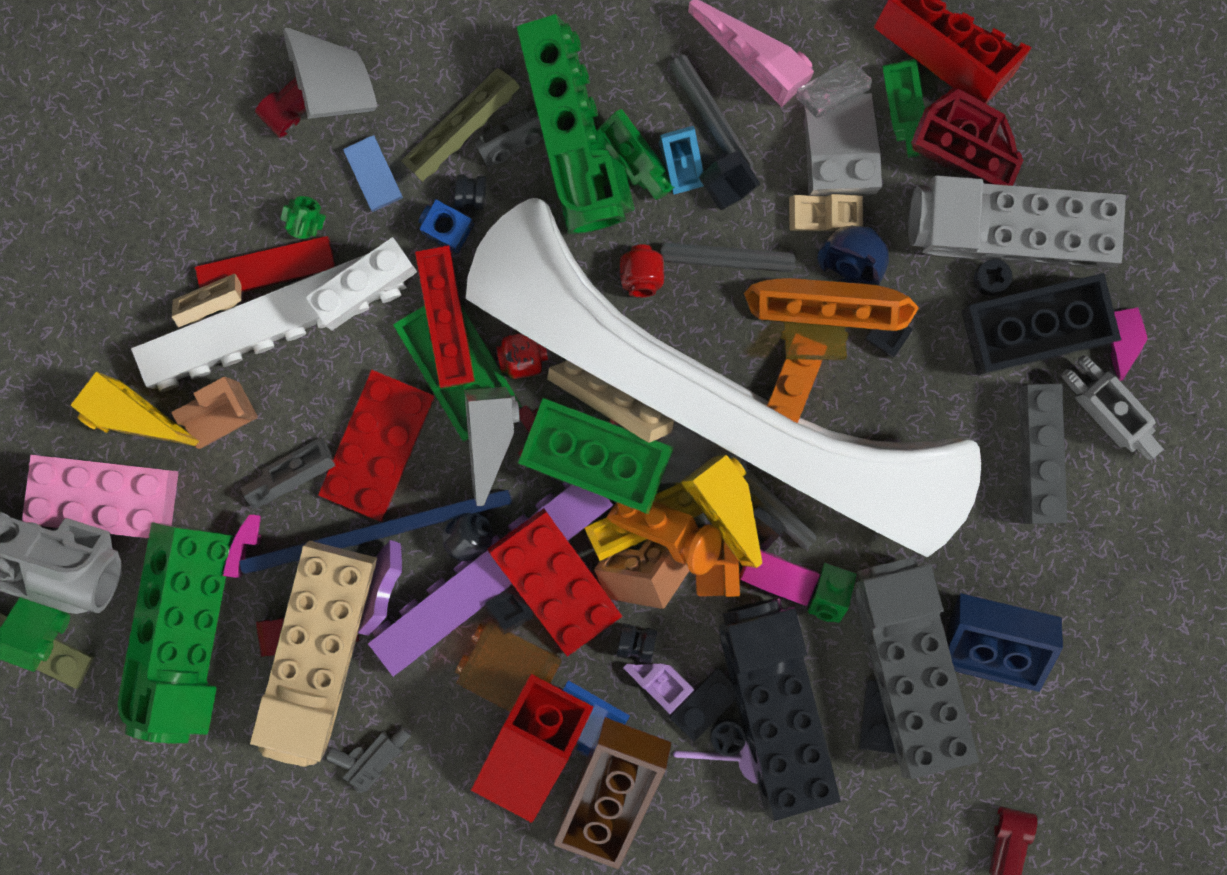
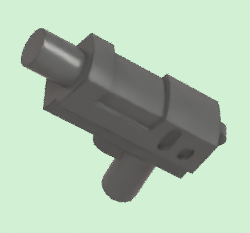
M402 726L392 737L382 732L366 751L360 746L355 748L349 755L332 747L327 760L349 770L343 779L354 785L357 793L367 792L379 779L382 771L393 758L401 754L404 750L402 746L410 738L411 734Z

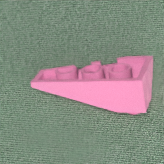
M691 0L689 2L688 12L781 107L811 80L814 73L811 69L812 63L802 52L796 53L791 47L700 0Z

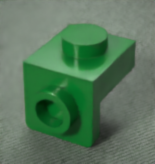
M824 563L820 571L814 597L809 604L807 612L817 616L822 621L840 623L849 609L857 574Z

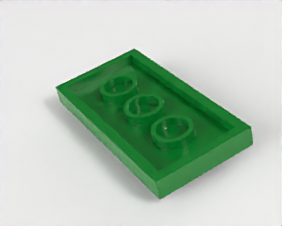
M423 306L396 322L393 326L463 442H466L468 440L464 390L506 387L510 396H515V401H518L519 409L522 408V405L463 307L462 313L475 382L440 388L426 309Z
M543 398L518 464L649 514L674 447L656 440L648 443L627 429Z

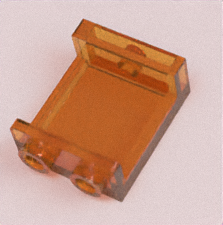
M489 620L486 626L480 623L474 633L471 642L476 644L470 657L464 654L455 670V673L460 675L456 684L511 712L529 676L533 674L551 683L563 657L552 651L550 653L512 632L503 635L493 620Z

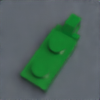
M913 59L884 65L882 69L893 133L896 134L897 142L905 140L908 158L922 156L913 151L911 144L925 110L917 61Z
M622 109L615 111L598 128L603 133L607 150L614 159L625 167L626 175L634 186L639 184L644 190L647 188L655 200L666 196L675 187L671 185L670 179L664 173L666 171L664 165H662L660 159Z

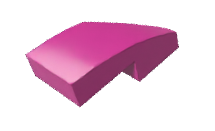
M1138 307L1114 312L1121 341L1111 344L1112 352L1110 355L1119 381L1124 380L1148 339Z
M250 514L240 527L229 550L223 576L242 577L243 573L239 561L245 559L247 544H261V535L259 534L260 515Z

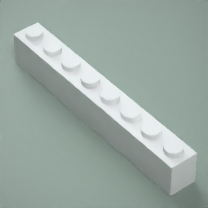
M366 255L131 348L146 387L151 389L158 388L159 392H165L179 386L177 381L189 375L191 379L206 376L211 373L209 367L222 363L223 367L236 364L243 360L242 354L254 350L255 354L274 348V341L286 337L287 341L298 339L306 335V328L316 324L318 328L326 327L306 299V296ZM402 282L391 291L384 290L374 295L360 306V312L357 314L367 311L370 308L368 304L378 299H381L382 303H386L401 296L400 291L407 288L405 282Z

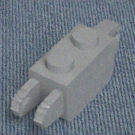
M1082 355L1079 357L1077 363L1092 381L1086 386L1074 372L1066 369L1062 373V378L1077 394L1074 398L1120 448L1126 447L1131 452L1137 449L1146 459H1154L1164 450L1152 436L1156 431L1153 428V425L1156 423L1154 417L1115 375L1109 371L1103 373L1087 356Z

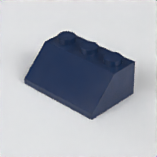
M960 593L951 613L946 635L955 672L1040 692L1063 649L1062 617Z

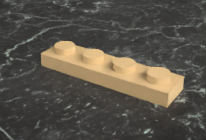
M566 360L549 368L547 380L646 442L650 443L672 433L673 419L572 362Z

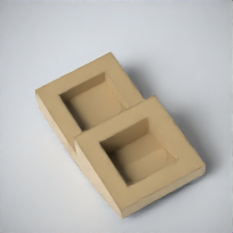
M839 194L828 196L793 195L789 197L790 231H836L844 226L851 225L863 227V196Z

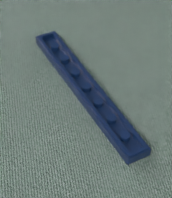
M504 490L489 494L484 506H477L474 498L314 542L344 549L453 520L463 513H480L510 505L513 501L510 490ZM306 543L240 560L241 571L244 574L253 573L300 560L303 546Z

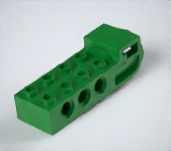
M557 14L518 25V35L568 234L594 232L625 222L624 213L634 211L635 209L625 167L609 154V151L604 150L606 149L603 133L601 129L596 130L593 117L598 116L594 98L592 96L588 97L585 85L590 83L585 64H580L577 52L582 51L578 33L576 31L572 32L569 23H564ZM606 185H611L612 197L608 198Z
M151 523L118 695V711L122 722L126 724V735L154 743L175 744L188 743L190 734H208L217 688L214 685L208 684L207 675L226 576H223L224 569L233 543V535L206 529Z

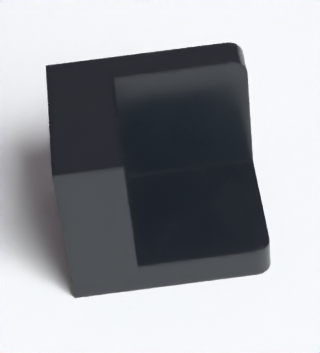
M739 150L715 161L698 177L720 210H724L741 201L760 185L759 180Z

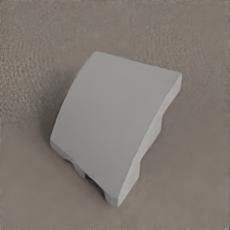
M284 28L283 33L289 61H293L298 89H302L308 119L376 110L377 102L368 72L356 51L291 28Z

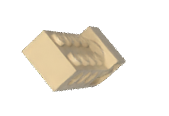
M308 541L303 546L267 689L261 699L250 742L251 745L258 746V751L262 753V756L303 767L320 762L324 756L335 723L377 561L376 557L314 541Z

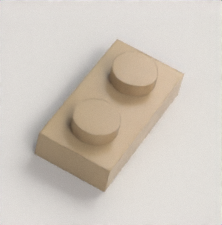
M232 274L173 299L172 318L178 328L188 323L194 324L199 322L207 315L216 311H226L233 308L241 301V283L236 274Z

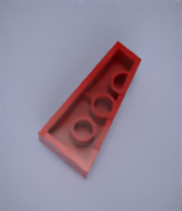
M888 0L874 26L887 39L895 43L951 87L958 88L986 104L1014 76L1032 47L1022 42L1019 46H1016L1004 40L1006 34L995 28L989 32L973 24L975 18L964 12L960 14L946 10V3L941 0Z

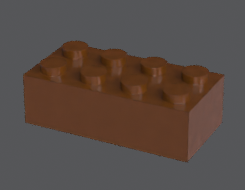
M605 717L561 816L553 845L619 870L666 771L672 742Z

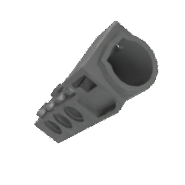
M916 557L857 571L860 581L855 583V599L902 777L915 779L979 762L940 618L943 607L931 564L918 567Z

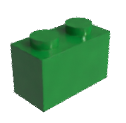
M20 597L0 627V660L35 672L40 662L47 661L51 655L54 646L53 641L58 633L63 634L70 621V614Z

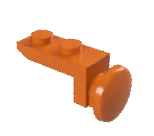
M655 501L652 503L649 514L616 502L607 516L610 522L621 529L666 546L675 561L684 565L687 563L688 569L692 574L703 575L714 566L721 551L722 535L717 527L708 524L699 530L693 516Z

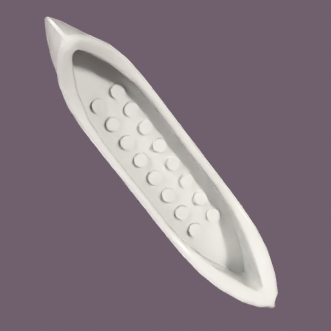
M528 199L508 211L489 229L477 247L467 280V300L559 356L799 491L926 557H929L945 545L966 521L975 502L981 472L980 448L973 440L960 437L939 441L906 443L872 441L830 431L802 418L796 423L767 407L768 401L656 339L621 314L592 285L575 261L558 229L549 206L541 199Z

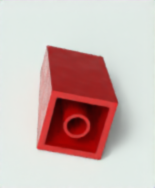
M531 674L507 717L471 791L533 823L566 765L594 707Z

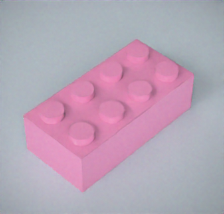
M31 455L22 521L26 523L33 522L45 527L59 528L63 520L68 518L109 531L110 534L149 538L152 522L172 525L178 471Z

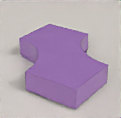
M389 540L376 556L377 561L358 633L369 636L387 617L388 602L392 589L402 573L401 543Z

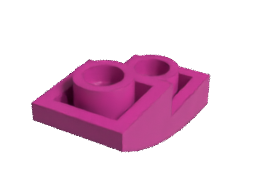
M761 549L763 564L757 568L743 566L739 575L740 580L807 606L820 576L814 570L791 563L778 555Z

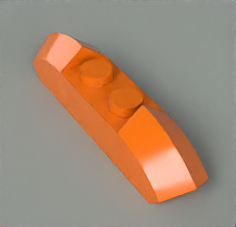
M782 278L752 284L744 293L751 313L761 320L898 331L908 327L919 309L907 295L887 287L870 284Z

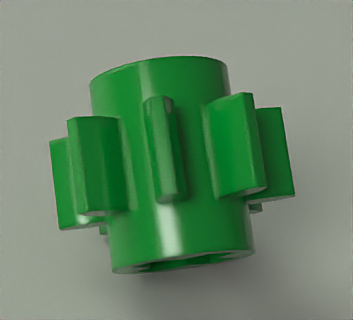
M298 196L295 200L290 199L289 205L283 206L280 220L286 222L285 229L291 236L307 239L311 235L316 236L317 230H322L326 216L320 214L321 207L316 200L307 196Z

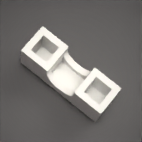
M392 237L307 295L306 299L323 324L330 330H334L359 313L360 306L368 299L384 290L391 291L417 273V270Z

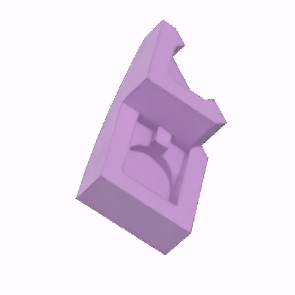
M626 664L623 667L671 715L695 691L670 665Z

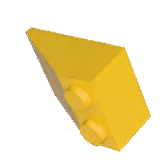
M95 372L71 404L74 409L80 412L77 418L94 430L97 427L106 433L109 430L124 434L196 446L199 442L194 436L122 381L99 372Z
M727 455L712 457L683 479L681 484L709 522L720 530L722 539L741 565L757 568L763 563L749 486L743 477L746 471L735 457L731 459Z

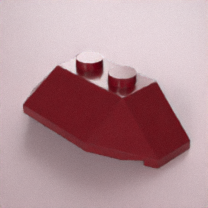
M952 88L924 110L911 141L913 151L956 173L973 179H983L985 184L1013 186L1024 161L1020 151H1017L1015 138L1005 114L958 88Z

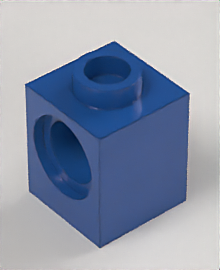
M435 200L432 207L429 205L425 207L418 221L421 224L419 230L423 235L443 246H450L451 250L457 254L475 225L471 218L438 200ZM442 218L453 220V227L447 233L436 231V224Z

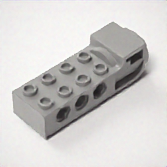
M934 176L927 182V187L916 186L913 192L908 220L909 242L911 246L923 247V253L933 256L981 260L999 259L1007 262L1110 269L1122 263L1126 195L983 184V179Z
M0 512V591L67 613L78 614L87 611L100 613L106 608L122 576L121 559L118 551L112 548L109 531L68 518L63 520L57 530L52 531L42 528L36 523H26Z

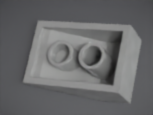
M872 93L804 96L809 196L877 194L882 188V176Z
M506 387L464 390L472 490L477 506H484L514 434L513 423L519 422L518 401H515V396H510Z

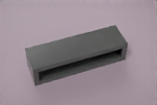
M1062 384L1025 385L1018 388L1023 524L1067 523Z

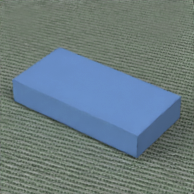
M374 135L343 149L372 212L403 198Z

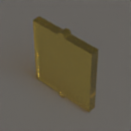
M784 321V331H782L781 338L785 340L786 359H847L846 341L849 334L845 332L844 326Z

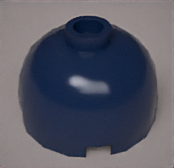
M851 225L844 226L832 233L822 245L817 259L824 272L827 268H830L845 277L837 282L879 286L887 270L889 253L885 243L873 229Z

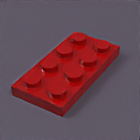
M371 370L333 459L335 466L329 469L318 496L383 522L436 396Z
M545 508L487 549L567 657L623 617Z

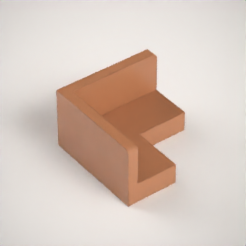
M225 376L194 392L195 400L171 412L177 424L185 426L188 433L199 440L196 445L198 449L211 444L258 418L240 382Z
M647 539L640 550L625 549L601 560L594 571L602 588L611 600L664 609L688 574L689 569L687 563L684 565L675 561L666 546Z

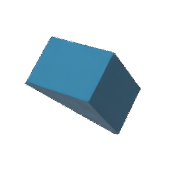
M694 126L660 135V151L671 185L675 187L672 190L673 195L703 187L704 185L698 178L703 173Z

